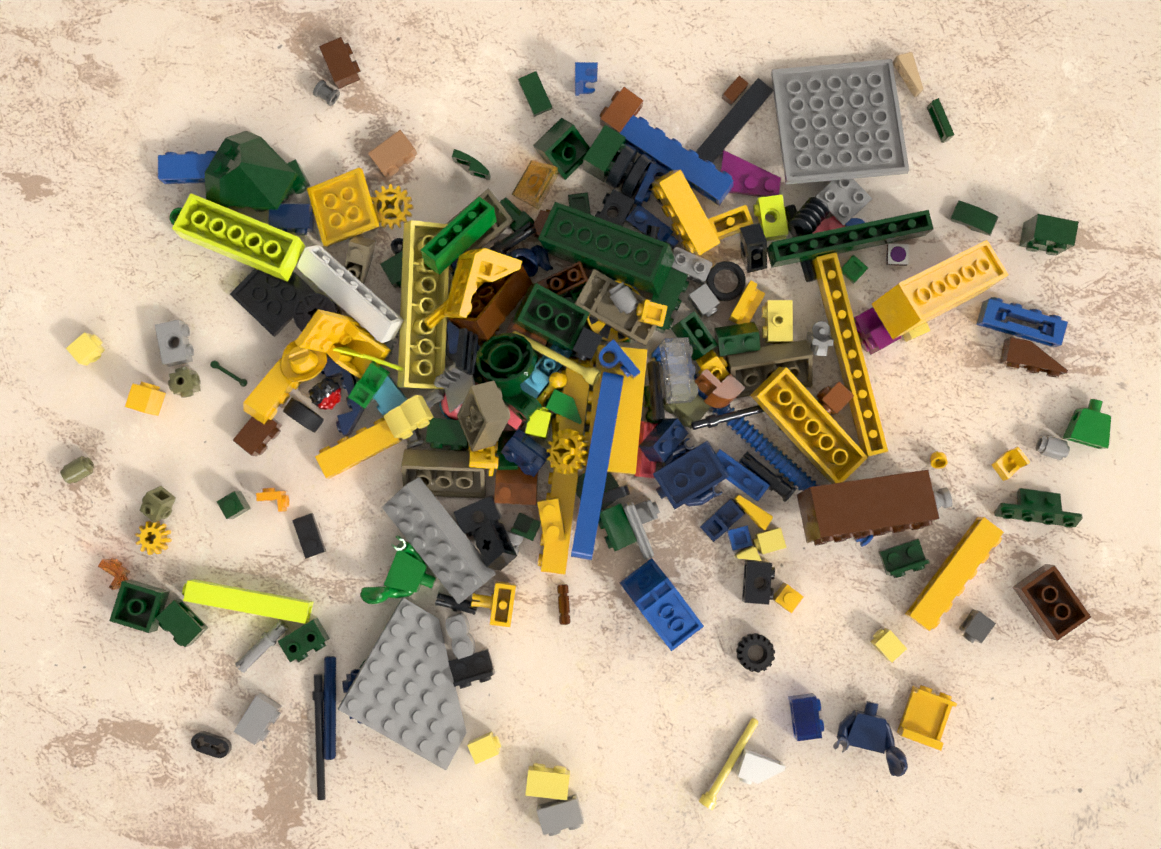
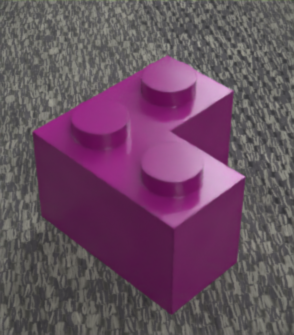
M873 307L854 317L857 332L862 339L861 345L870 355L902 338L901 336L895 339L891 338Z

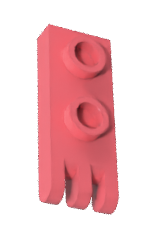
M641 421L638 446L658 424ZM638 447L636 474L634 476L655 478L653 473L656 472V462L649 461Z

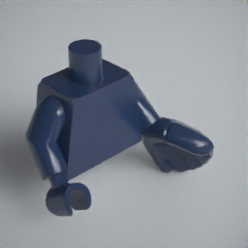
M866 701L864 712L853 710L851 714H848L839 723L838 740L834 743L833 748L836 750L839 744H841L843 747L842 753L849 746L883 754L886 751V760L890 774L900 777L908 769L906 755L901 749L895 747V740L889 723L882 716L876 715L879 704Z

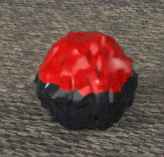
M326 377L308 391L311 403L320 409L332 410L337 403L341 402L342 389L338 382H335L333 379Z

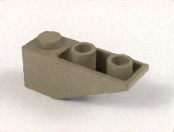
M356 235L349 241L344 267L364 284L373 258L376 241Z

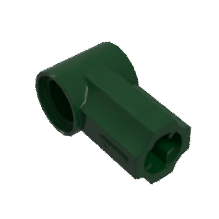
M505 197L500 201L514 220L509 225L514 232L529 221L534 225L535 221L525 211L519 210L509 199Z

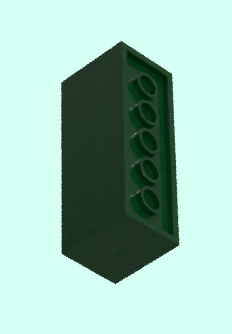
M554 202L538 238L548 254L573 264L581 261L583 268L591 271L595 269L607 277L656 296L660 295L675 260L668 243L558 202Z

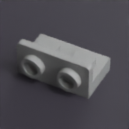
M675 247L673 251L675 260L671 268L687 274V279L703 285L713 263Z

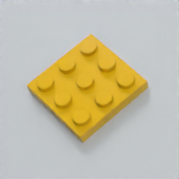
M356 168L307 188L323 246H331L379 227L362 168Z

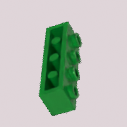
M480 196L475 199L421 249L424 263L440 275L459 255L465 252L497 222L494 207Z

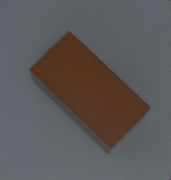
M738 76L723 93L722 99L731 106L745 91L749 83L741 76Z

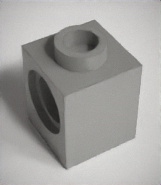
M706 283L688 296V300L700 317L704 315L709 317L717 311L716 307L719 305V301Z

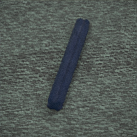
M326 656L324 658V759L333 760L336 757V657Z

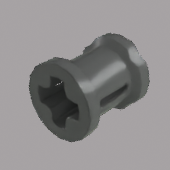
M320 80L313 90V95L321 97L331 107L338 100L340 92L326 85L324 80Z
M418 428L413 431L412 436L406 438L408 443L407 449L425 443L420 437Z

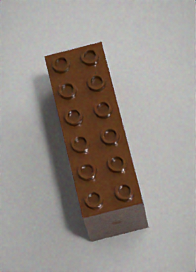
M929 470L814 486L797 494L806 543L814 542L815 546L827 544V542L834 541V543L843 542L850 538L854 540L862 539L869 535L875 537L889 532L900 533L908 529L919 530L933 525L932 521L940 519Z

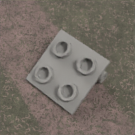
M854 179L832 180L815 196L826 203L829 212L843 226L872 200Z
M456 361L452 366L444 370L443 374L437 376L434 381L436 387L445 388L449 412L454 411L464 402L470 387L475 385L473 375H468L455 368Z

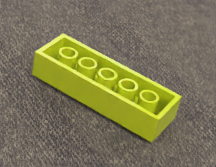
M190 193L172 227L185 240L287 282L305 248L301 239L295 235Z

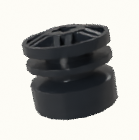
M311 293L303 296L297 302L293 318L296 326L302 332L318 309L342 315L341 309L330 298L319 293Z

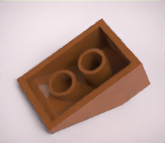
M519 466L518 470L497 469L494 503L537 505L538 473L534 477L522 472Z

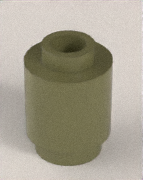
M80 456L66 464L60 473L68 484L72 482L77 483L93 473L94 464L90 458Z

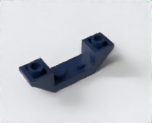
M327 358V363L321 373L325 374L328 378L343 375L340 378L343 389H347L349 396L356 385L355 376L333 360ZM346 397L347 405L353 411L337 415L338 421H336V426L339 433L349 436L364 412V408Z

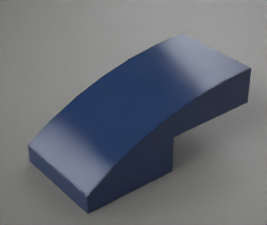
M731 498L708 518L700 528L715 542L736 521L745 515V512Z

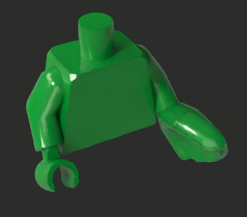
M396 536L400 543L398 545L391 543L397 552L383 585L386 587H364L361 589L360 597L368 604L382 603L388 598L399 599L409 597L414 592L417 593L421 585L432 589L436 577L426 573L429 566L414 547L400 536Z

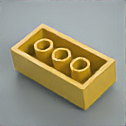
M672 170L651 183L653 186L651 191L656 199L661 200L663 204L661 209L666 217L671 218L673 222L671 227L676 235L679 234L683 240L681 245L685 251L700 256L721 243L681 170Z

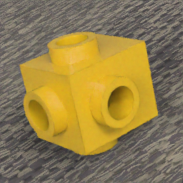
M713 349L695 360L701 369L698 371L699 374L707 369L720 382L729 375L726 367L729 365L722 356L718 358Z

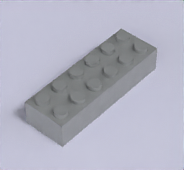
M420 477L405 485L382 506L383 510L458 604L496 575L493 569L487 568L484 565L482 555Z

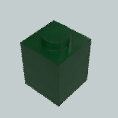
M233 491L216 501L226 519H234L251 509L241 491Z

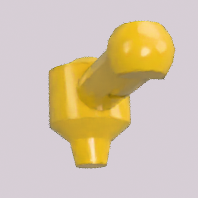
M554 372L550 375V384L536 398L541 406L544 405V402L553 393L554 389L566 386L567 376L564 373Z

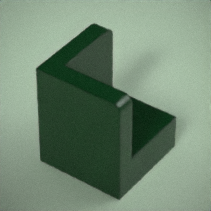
M519 513L510 531L533 541L541 521Z

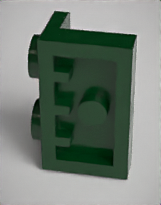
M919 539L878 551L886 575L893 576L894 578L906 575L905 571L911 569L913 572L925 569L924 565L930 563L929 559L925 558Z

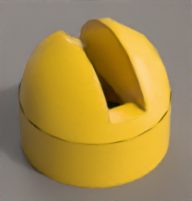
M935 451L930 456L931 466L935 469H942L948 464L944 452Z

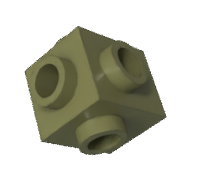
M187 367L175 369V373L169 374L168 386L173 394L186 398L193 396L195 392L201 391V381L196 371L190 370Z
M162 486L146 492V495L142 498V505L139 511L154 523L161 519H166L172 513V506L176 497Z

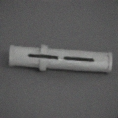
M278 620L268 632H264L262 638L235 663L236 667H239L238 669L245 673L289 629L287 625L284 626L286 623Z

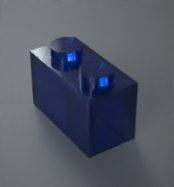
M813 693L788 696L794 738L797 741L822 738L824 723L819 718V711H821L820 699Z

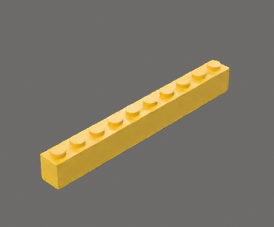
M837 252L816 257L812 262L817 275V282L828 325L830 326L831 336L834 340L833 344L843 383L854 395L849 401V406L860 448L867 457L888 452Z
M566 367V370H562V373L567 376V384L563 391H559L574 398L582 422L578 424L556 414L555 423H559V430L572 429L579 431V435L583 436L589 383L585 382L583 375ZM554 468L553 472H549L548 484L552 486L551 493L547 492L546 499L559 497L566 540L545 544L542 533L540 545L544 546L543 554L539 553L538 566H541V572L565 575L579 469H577L576 474L570 473V475L555 472L556 468Z

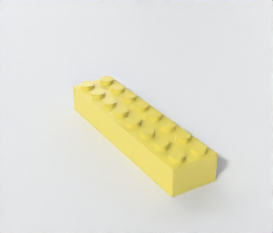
M413 220L404 223L400 317L404 321L399 331L398 366L403 367V370H398L397 387L444 389L436 387L434 381L445 370L447 317H444L431 329L425 324L424 320L448 300L449 266L440 275L424 263L421 249L448 224Z

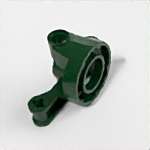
M502 333L484 342L477 353L475 374H473L475 385L495 381L497 388H500L504 404L525 423L530 421V417L536 410L542 408L540 402L523 391L520 386L521 383L530 377L538 360V356L533 351L531 343L525 337L515 333Z

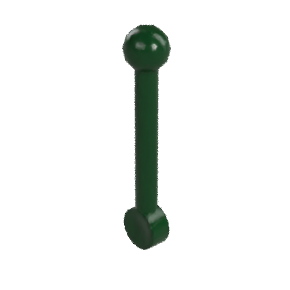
M218 361L211 362L212 368L224 372L238 381L242 387L247 385L246 379H241L220 366Z

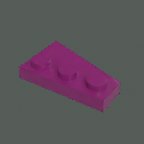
M725 150L723 151L720 172H727L732 176V180H734L733 188L729 193L756 197L779 195L781 177Z

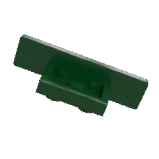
M1019 488L1017 491L1018 505L1000 503L994 512L996 517H1002L1003 519H1017L1024 522L1043 523L1045 525H1060L1066 528L1076 527L1083 519L1080 513L1062 511L1060 493Z

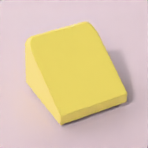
M749 546L734 555L738 559L761 561L754 546Z

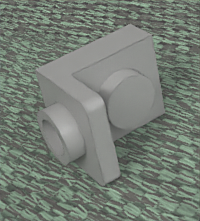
M648 499L635 505L642 524L658 519L657 514L660 511L656 502H651Z

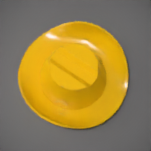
M294 340L283 351L281 358L282 373L290 381L304 382L311 380L325 367L327 355L325 352L300 348L295 343L296 340Z

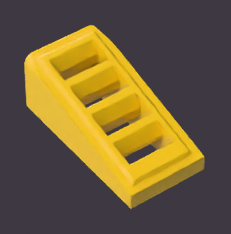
M736 495L734 499L760 529L765 531L773 516L744 497Z

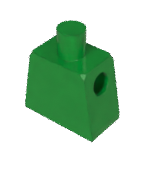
M1090 399L1088 409H1076L1062 439L1096 449H1108L1111 416L1100 412L1103 401Z

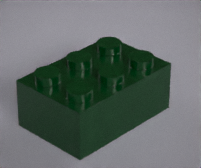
M534 283L529 286L512 322L553 345L568 351L573 349L590 312Z

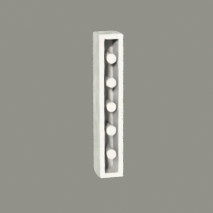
M320 245L306 247L297 264V268L303 272L304 276L313 281L320 290H323L333 302L342 307L348 315L352 316L377 341L384 343L393 340L404 320Z

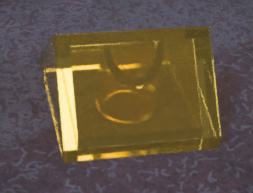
M531 160L511 195L539 210L558 177V168Z

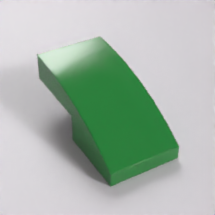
M372 361L348 398L366 409L390 372Z

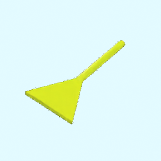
M347 346L333 348V351L365 358L399 371L403 370L401 366L367 354H361Z

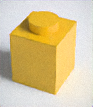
M783 582L774 594L773 601L792 613L804 596Z

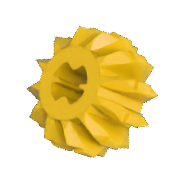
M146 521L145 526H139L141 533L135 534L136 537H140V540L135 544H142L140 551L145 552L147 550L148 555H153L154 552L161 554L162 549H168L166 542L172 541L171 538H167V535L171 534V530L165 531L167 524L160 525V521L155 523ZM154 534H155V535H156V538L153 539V541H152V540H151V537H153Z

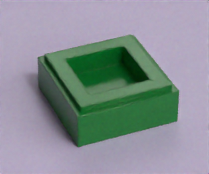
M854 254L841 267L842 274L853 284L868 269Z

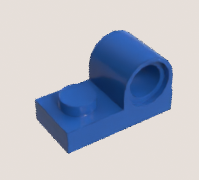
M651 162L648 173L644 177L635 197L634 204L642 206L643 202H648L652 193L649 189L653 188L651 183L655 181L654 178L656 176L667 174L668 171Z
M614 339L600 351L599 363L603 368L611 369L620 363L622 365L620 370L627 378L631 376L634 379L640 374V370ZM605 353H612L615 359L611 363H606L603 360V355Z

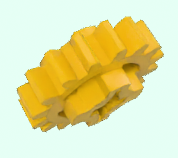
M389 184V189L381 186V192L374 191L377 195L376 198L371 197L378 223L381 222L383 228L388 224L391 230H393L394 225L401 228V222L406 223L408 222L406 217H412L411 212H409V210L414 209V206L409 204L412 198L406 197L408 192L406 190L401 192L400 186H397L396 189L393 188L392 184ZM381 202L382 208L378 210L379 203ZM404 202V210L401 212V206ZM388 205H394L395 208L392 210L388 208Z
M572 429L559 430V435L553 434L554 441L548 442L551 445V449L546 451L550 453L547 460L552 461L550 467L556 468L555 472L570 475V473L576 474L577 469L583 468L581 463L587 462L584 455L589 454L588 451H585L588 443L583 442L585 436L579 435V431Z

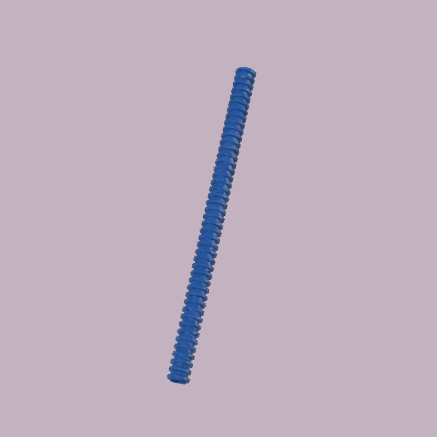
M663 343L659 344L650 357H654L655 361H659L661 363L660 366L665 367V371L669 370V374L675 376L674 379L683 381L705 400L708 396L693 383L698 378L696 377L697 374H693V370H689L687 365L684 366L682 364L683 361H679L677 356L674 357V353H670L668 348L665 349ZM731 404L724 408L711 407L712 413L717 415L733 412L735 408H731ZM745 417L726 422L727 426L730 425L732 427V431L735 430L737 435H741V439L744 438L746 443L751 444V448L754 447L756 452L759 451L760 456H764L765 460H769L770 465L773 464L775 469L778 468V472L784 474L783 477H788V481H792L793 486L797 485L799 491H804L809 487L820 486V484H816L815 480L812 481V477L807 476L805 471L802 472L801 467L798 468L796 463L793 464V460L787 458L788 455H783V451H779L778 446L774 447L773 442L768 441L769 438H764V434H760L759 429H754V425H750L749 420H744ZM873 535L856 539L855 541L860 542V546L863 547L873 539Z

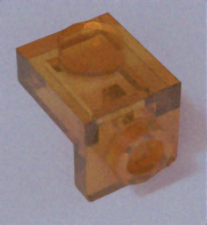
M115 558L102 559L98 567L115 577L109 588L111 590L119 589L121 582L129 579L127 576L130 571L121 566L123 563Z

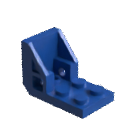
M653 558L620 582L634 604L671 651L704 627Z

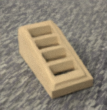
M909 52L896 56L893 65L914 97L919 96L923 91V86L913 53Z

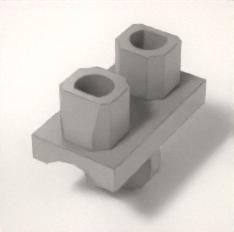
M825 321L816 322L812 327V333L807 332V339L811 343L810 349L816 356H827L828 346H833L834 340L829 336L830 326Z

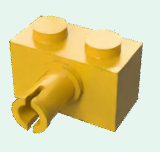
M495 581L494 594L488 596L473 593L471 607L490 608V625L511 627L516 584Z

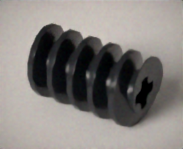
M810 197L788 223L790 234L793 237L813 234L829 214L828 206L822 200Z

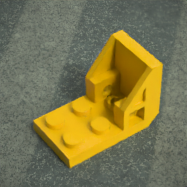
M486 248L468 250L459 255L443 316L467 318L472 309L471 299L477 290V283L483 280L493 282L521 268L522 261Z
M320 309L316 311L295 341L300 348L327 353L336 364L359 379L362 378L372 361L333 351V348L347 346L361 354H367L384 360L391 351L384 343L377 341L372 334L361 327L354 318Z

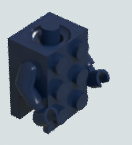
M686 438L665 462H661L662 468L653 473L660 487L656 488L658 495L661 499L667 497L674 510L683 504L688 507L703 505L713 499V497L715 498L723 493L722 491L716 493L714 488L718 486V483L728 478L729 474L708 440L694 448V445L692 447L686 445V441L690 440V438Z

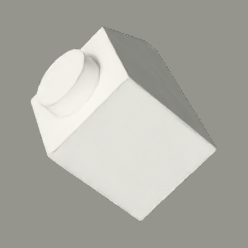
M743 749L736 774L740 777V781L752 784L754 782L759 784L785 771L786 766L778 760Z

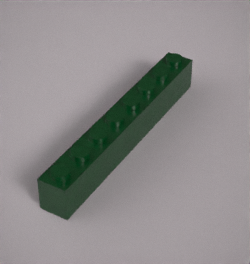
M929 210L774 241L767 247V253L771 268L812 260L816 257L835 252L841 254L926 236L934 228Z

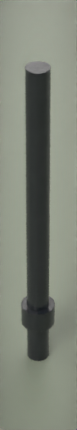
M757 405L717 416L713 414L706 416L705 419L691 422V427L693 430L704 427L712 428L718 426L719 423L765 411Z
M314 674L312 700H314L317 800H325L324 690H322V674Z

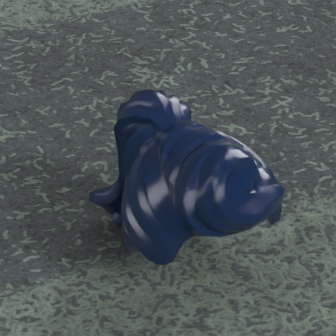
M535 245L531 249H515L505 254L506 256L521 260V266L524 267L529 277L535 276L538 272V266L545 271L553 270L547 251L540 245Z

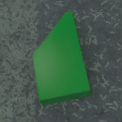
M554 389L546 408L581 424L582 420L574 398Z

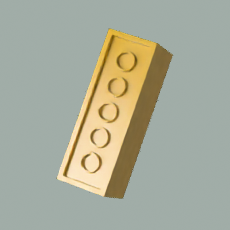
M986 240L898 283L874 301L872 306L891 338L895 339L980 295L1009 276V274Z
M598 345L592 358L593 364L596 365L595 368L601 371V375L594 385L593 391H589L588 405H592L591 412L587 411L586 425H590L589 432H585L584 443H588V452L590 450L603 372L624 375L620 370L622 366L620 363L611 369L603 368L600 365L599 353L606 345ZM620 347L640 370V374L634 379L631 376L627 378L624 375L607 472L635 475L647 349ZM605 353L603 355V360L606 363H611L615 359L612 353ZM589 454L584 455V458H585L587 461H588V456H589ZM582 462V465L587 467V462Z

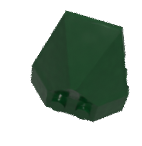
M244 131L226 137L205 171L206 200L226 208L228 206H237L238 208L254 207L255 209L278 210L298 174L262 137Z

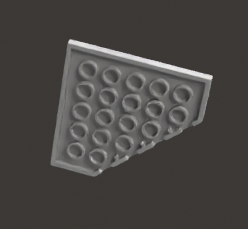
M402 598L339 705L338 710L440 768L447 770L467 732L456 687L453 685L454 680L448 662L449 659L439 619L407 599Z

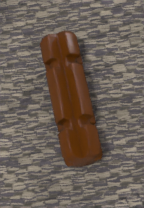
M560 584L557 586L559 594L560 625H568L571 622L569 596H567L569 590L567 584Z

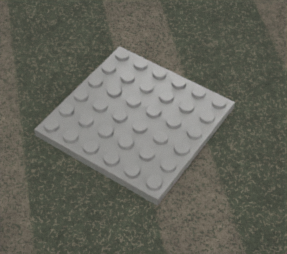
M892 59L772 70L771 77L786 185L908 174L909 164Z

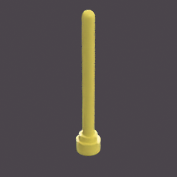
M517 331L512 332L525 337L531 343L534 350L583 375L585 382L594 386L598 381L601 371L597 368H586Z
M752 718L711 789L700 797L699 802L705 807L713 810L716 806V795L757 727V719Z

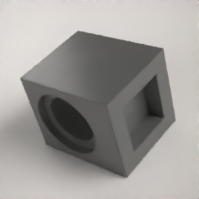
M972 609L959 630L964 633L962 636L971 643L976 641L982 644L996 623L980 611Z

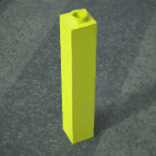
M196 579L187 580L182 589L183 601L304 624L310 622L314 602Z

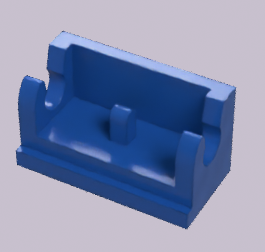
M575 62V96L595 92L594 88L588 89L585 85L588 82H597L598 62Z

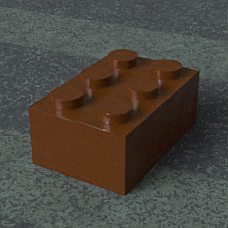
M1044 564L1012 587L1049 639L1058 641L1091 618L1055 565Z

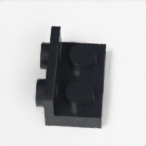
M489 649L475 652L473 655L461 659L455 658L448 661L454 680L453 685L454 687L459 686L460 689L471 686V682L479 680L480 683L492 679L491 676L495 674Z

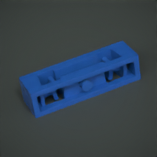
M991 297L982 302L976 325L1053 348L1062 345L1068 324L1067 321L1061 320L1062 317L1058 315L1047 316L1037 309H1023V306L1017 303L1006 304L1003 303L1002 299ZM1007 316L1034 325H1043L1039 326L1037 330L1010 321L1006 323L1000 321L1005 320Z

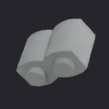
M460 613L446 619V630L452 638L454 655L458 659L473 655L475 652V641L469 633V621L466 615Z

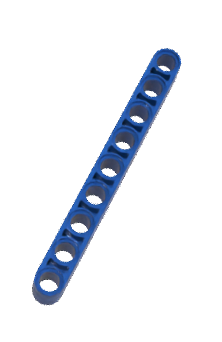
M603 372L571 557L592 560L624 375Z

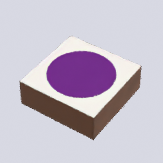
M888 244L886 265L907 266L909 244Z

